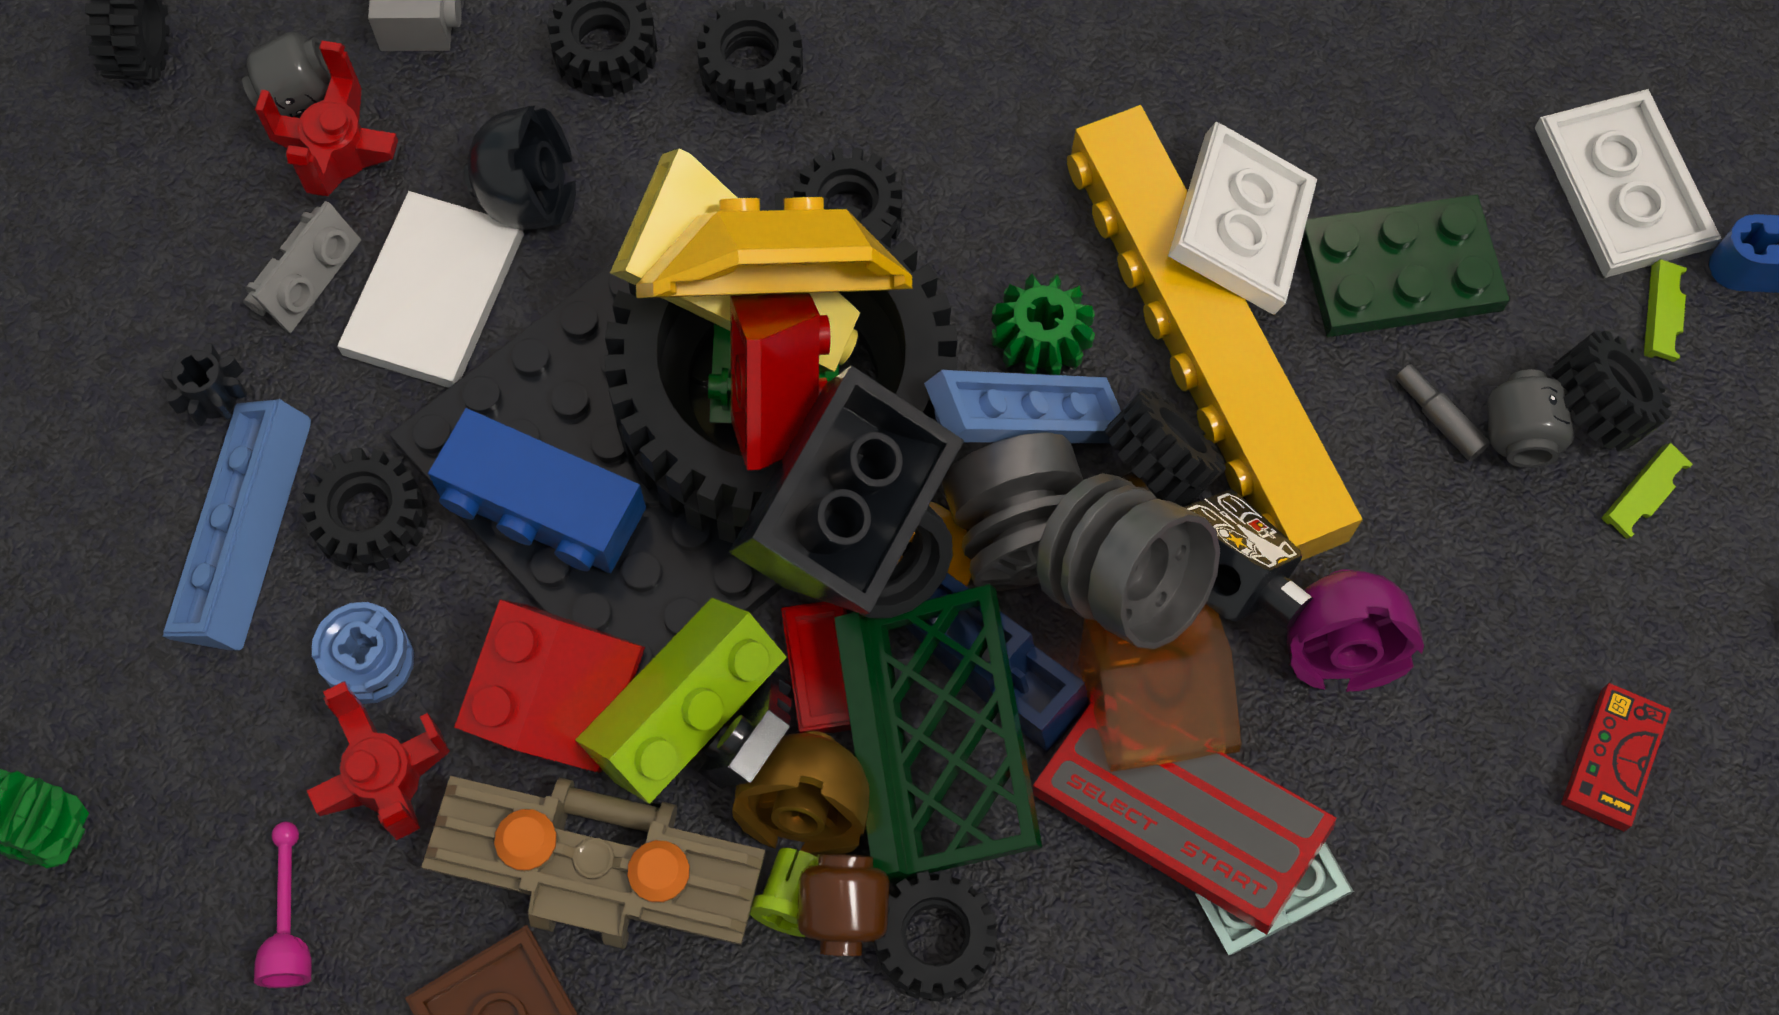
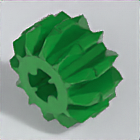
M1032 273L1026 278L1024 289L1009 284L1008 288L1004 291V303H997L993 307L991 321L996 326L992 330L991 342L994 348L1005 349L1003 362L1006 368L1023 362L1025 363L1024 374H1036L1037 368H1045L1048 375H1060L1062 364L1076 370L1082 363V351H1087L1092 347L1095 337L1093 329L1089 327L1093 324L1095 316L1093 306L1081 304L1083 293L1080 286L1062 291L1060 289L1061 279L1058 274L1051 278L1049 286H1041L1038 279Z
M0 769V854L8 859H16L30 866L37 864L44 868H51L66 864L72 850L77 849L85 832L83 826L89 815L85 806L77 796L64 792L62 787L46 783L41 778L26 776L19 771L11 773Z

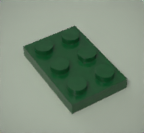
M1478 194L1307 219L1301 242L1327 338L1501 312L1510 301Z

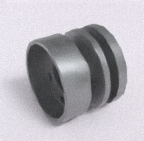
M1044 432L1024 434L997 441L971 452L954 463L943 478L942 486L954 523L962 529H969L962 539V549L964 555L971 559L969 571L975 586L991 584L996 591H1004L1040 583L1037 574L1038 546L1047 521L1062 498L1083 481L1071 443L1063 435Z
M1102 473L1081 481L1062 498L1049 517L1038 546L1037 574L1042 590L1054 602L1065 608L1073 609L1085 619L1096 620L1105 630L1136 647L1156 649L1174 641L1194 622L1208 601L1218 573L1220 546L1215 528L1205 517L1171 501L1157 499L1152 492L1144 488L1135 487L1130 481L1119 476Z

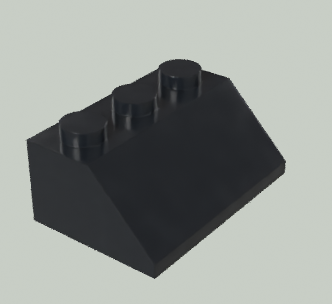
M851 365L824 385L730 548L729 553L786 589L867 615L871 613L964 440Z

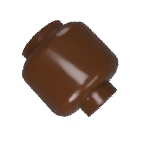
M818 854L817 865L806 867L799 877L798 930L809 939L820 940V954L861 956L862 942L876 941L882 938L887 931L889 878L887 874L881 869L873 867L872 856Z

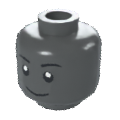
M293 31L276 37L249 51L246 60L248 75L242 78V83L252 104L256 107L261 90H267L270 92L280 115L295 117L303 113L312 104L324 100L331 75L319 49L321 41L316 37L308 39L302 33Z
M1529 369L1511 374L1508 377V381L1496 386L1487 399L1489 440L1492 449L1503 457H1507V461L1510 464L1519 467H1541L1555 462L1559 458V453L1565 451L1574 439L1572 409H1566L1563 398L1568 394V390L1563 388L1558 380L1547 378L1546 373L1543 371Z

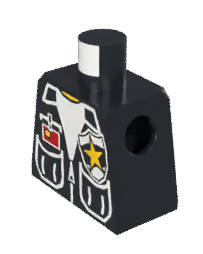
M1233 489L1185 506L1184 508L1208 520L1217 532L1220 546L1218 573L1206 605L1226 619L1235 622L1263 608L1287 629L1291 628L1303 609L1313 598L1289 579L1302 559L1300 549Z

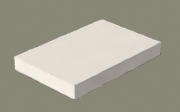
M1649 89L1540 117L1535 126L1536 133L1604 278L1651 266L1660 259L1669 261L1715 248L1722 239Z
M1215 122L1205 134L1168 257L1275 315L1286 304L1317 179L1226 126Z
M408 191L337 347L341 354L450 388L462 378L524 236L523 230L499 223L488 214Z

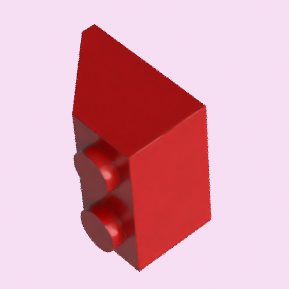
M810 293L730 296L731 422L747 470H761L783 458L824 385L828 383L826 377L819 378V355H829L830 323L827 315L819 314Z
M500 599L454 728L516 751L594 772H602L599 765L575 739L635 678L645 647L527 604Z

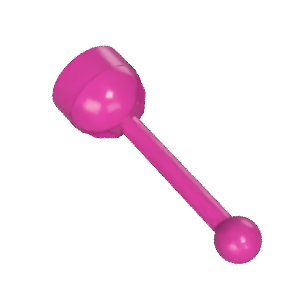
M281 822L273 828L271 834L273 843L278 847L277 933L263 942L257 950L254 961V983L267 988H290L305 985L311 981L312 971L309 947L300 938L291 935L292 846L299 839V830L291 822Z

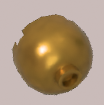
M818 731L784 735L752 782L736 786L735 801L732 808L733 818L744 832L760 843L776 849L778 837L805 842L800 850L818 857V854H845L853 851L859 845L861 833L863 834L866 829L869 808V783L858 759L831 736Z

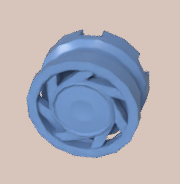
M370 602L349 603L333 610L320 622L312 639V657L318 668V673L326 680L330 687L346 681L347 686L362 704L378 703L394 696L407 683L414 666V649L399 621L386 608ZM382 687H385V688H383V689H381V690L376 691V692L373 693V691H375V690H377V689H380V688H382Z

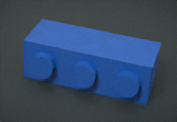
M465 408L428 472L440 496V504L452 513L470 520L474 519L476 514L497 523L496 528L508 538L524 545H531L533 540L539 541L556 549L554 554L561 561L582 571H589L591 566H594L611 574L646 509L640 484L468 408Z

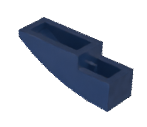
M947 573L945 579L927 600L961 592L969 588ZM981 606L959 611L944 635L969 650L984 627ZM1000 611L1021 731L1048 752L1089 706L1085 682L1034 646L1032 634ZM938 617L925 620L924 622L933 626ZM914 623L905 626L921 643L928 634V632ZM941 641L932 653L953 674L965 657ZM987 647L981 658L991 664ZM976 664L965 684L987 703L995 692L993 674Z

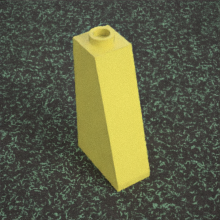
M679 148L662 154L610 273L636 285L698 215L720 211V199L737 197L688 152ZM839 292L810 293L819 314L827 315L830 323L829 355H819V371L835 372L838 364L842 365L847 361L856 345L858 332L853 328L860 312ZM735 295L663 297V299L730 331V296Z

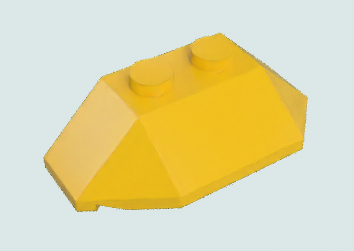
M823 197L785 198L784 210L760 211V198H730L719 200L720 211L696 217L636 284V297L663 298L888 291L913 289L912 275L847 209L824 210Z

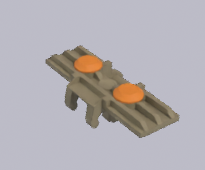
M450 776L421 868L531 895L528 910L531 927L553 932L556 922L585 928L602 933L603 944L621 949L626 948L629 939V932L627 931L629 919L742 945L766 851L675 829L677 805L662 802L660 808L574 788L573 780L560 777L555 784L552 796L543 798ZM568 814L648 832L645 844L640 848L564 831Z

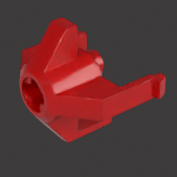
M322 40L319 49L331 75L324 100L312 104L303 112L300 118L280 115L270 92L261 90L255 111L269 139L287 148V162L293 165L306 193L329 196L344 179L356 175L363 168L392 160L398 138L396 133L361 128L359 118L362 88L348 53L344 51L345 46L341 43Z
M346 681L323 691L325 703L338 718L349 745L341 758V774L307 790L316 813L319 816H324L364 805L379 813L377 817L380 823L396 840L420 829L411 799L418 790L420 776L450 752L440 729L430 715L426 713L420 716L426 732L400 744L392 736L377 732L365 707L347 686Z

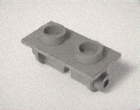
M327 201L321 207H315L311 213L303 212L300 216V223L280 247L284 255L280 260L272 258L256 280L248 283L245 289L249 294L243 302L252 311L261 316L268 312L286 332L291 333L360 243L361 239Z

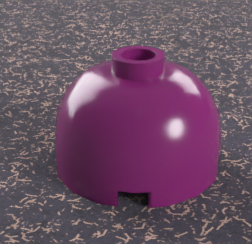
M1338 570L1306 587L1304 591L1313 598L1303 609L1293 626L1287 629L1290 664L1297 678L1314 688L1324 690V679L1350 678L1346 692L1363 691L1386 685L1406 675L1414 667L1412 655L1417 650L1422 654L1424 649L1420 624L1408 595L1385 576L1360 570Z

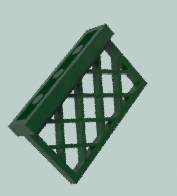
M991 584L934 598L924 601L910 612L893 618H868L858 612L834 617L855 757L862 765L869 783V808L866 830L870 856L873 857V867L884 871L889 878V883L896 885L905 878L907 881L915 878L916 873L928 871L929 873H934L940 870L943 871L1043 848L996 589ZM981 606L984 627L969 650L944 635L959 611ZM938 617L933 626L924 622L925 620ZM914 623L928 632V634L906 666L892 657L888 630ZM940 641L965 656L943 690L919 674ZM987 647L991 664L981 658ZM976 664L993 674L995 692L980 714L955 698ZM894 667L902 671V674L900 675L897 682L895 678ZM914 681H917L939 696L918 729L902 719L900 702ZM951 704L976 720L955 754L929 738ZM998 712L1000 713L1002 728L992 722ZM987 729H990L1004 739L1007 752L1006 758L992 779L966 763ZM904 730L913 736L907 746ZM925 744L949 760V763L929 794L912 783L910 766ZM961 769L987 786L966 820L940 803ZM1010 776L1014 794L1004 788ZM1000 794L1016 805L1021 834L994 840L977 827ZM915 796L924 801L918 811ZM936 809L961 828L945 852L924 856L920 832ZM972 835L983 842L965 847Z

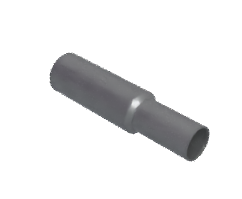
M1412 364L1407 365L1397 374L1395 379L1420 404L1422 412L1468 461L1475 459L1490 445V441L1444 393H1439Z

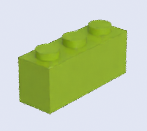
M711 598L575 741L615 784L650 804L787 657L750 612Z

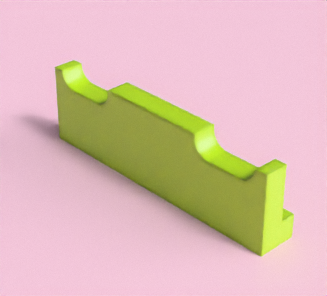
M1662 259L1651 265L1644 356L1650 358L1657 356L1675 362L1680 359V355L1675 350L1676 335L1683 333L1686 295L1680 290L1681 275L1687 271V268Z
M1672 443L1663 445L1601 519L1607 525L1612 524L1626 539L1631 538L1634 535L1632 527L1641 516L1645 518L1651 517L1675 489L1676 486L1673 484L1675 475L1681 468L1687 469L1693 464Z

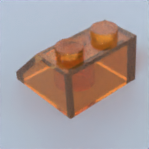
M1205 604L1194 622L1174 641L1156 649L1136 647L1105 630L1096 620L1084 619L1078 665L1085 682L1087 695L1091 703L1110 772L1184 761L1218 753L1230 754L1240 752L1242 744L1232 651L1219 614Z

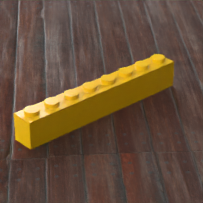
M1139 105L1076 128L1071 155L1067 156V166L1071 179L1079 190L1086 189L1093 203L1092 215L1100 235L1105 239L1110 237L1119 253L1117 257L1118 267L1124 282L1131 289L1137 288L1145 304L1143 308L1144 317L1151 334L1155 339L1163 338L1172 356L1170 358V367L1177 385L1182 391H1190L1199 408L1197 410V419L1200 428L1206 433L1204 437L1213 443H1217L1227 462L1225 463V475L1230 488L1241 497H1245L1252 507L1300 549L1302 553L1301 561L1349 542L1363 519L1246 300L1168 257L1187 190L1144 109Z

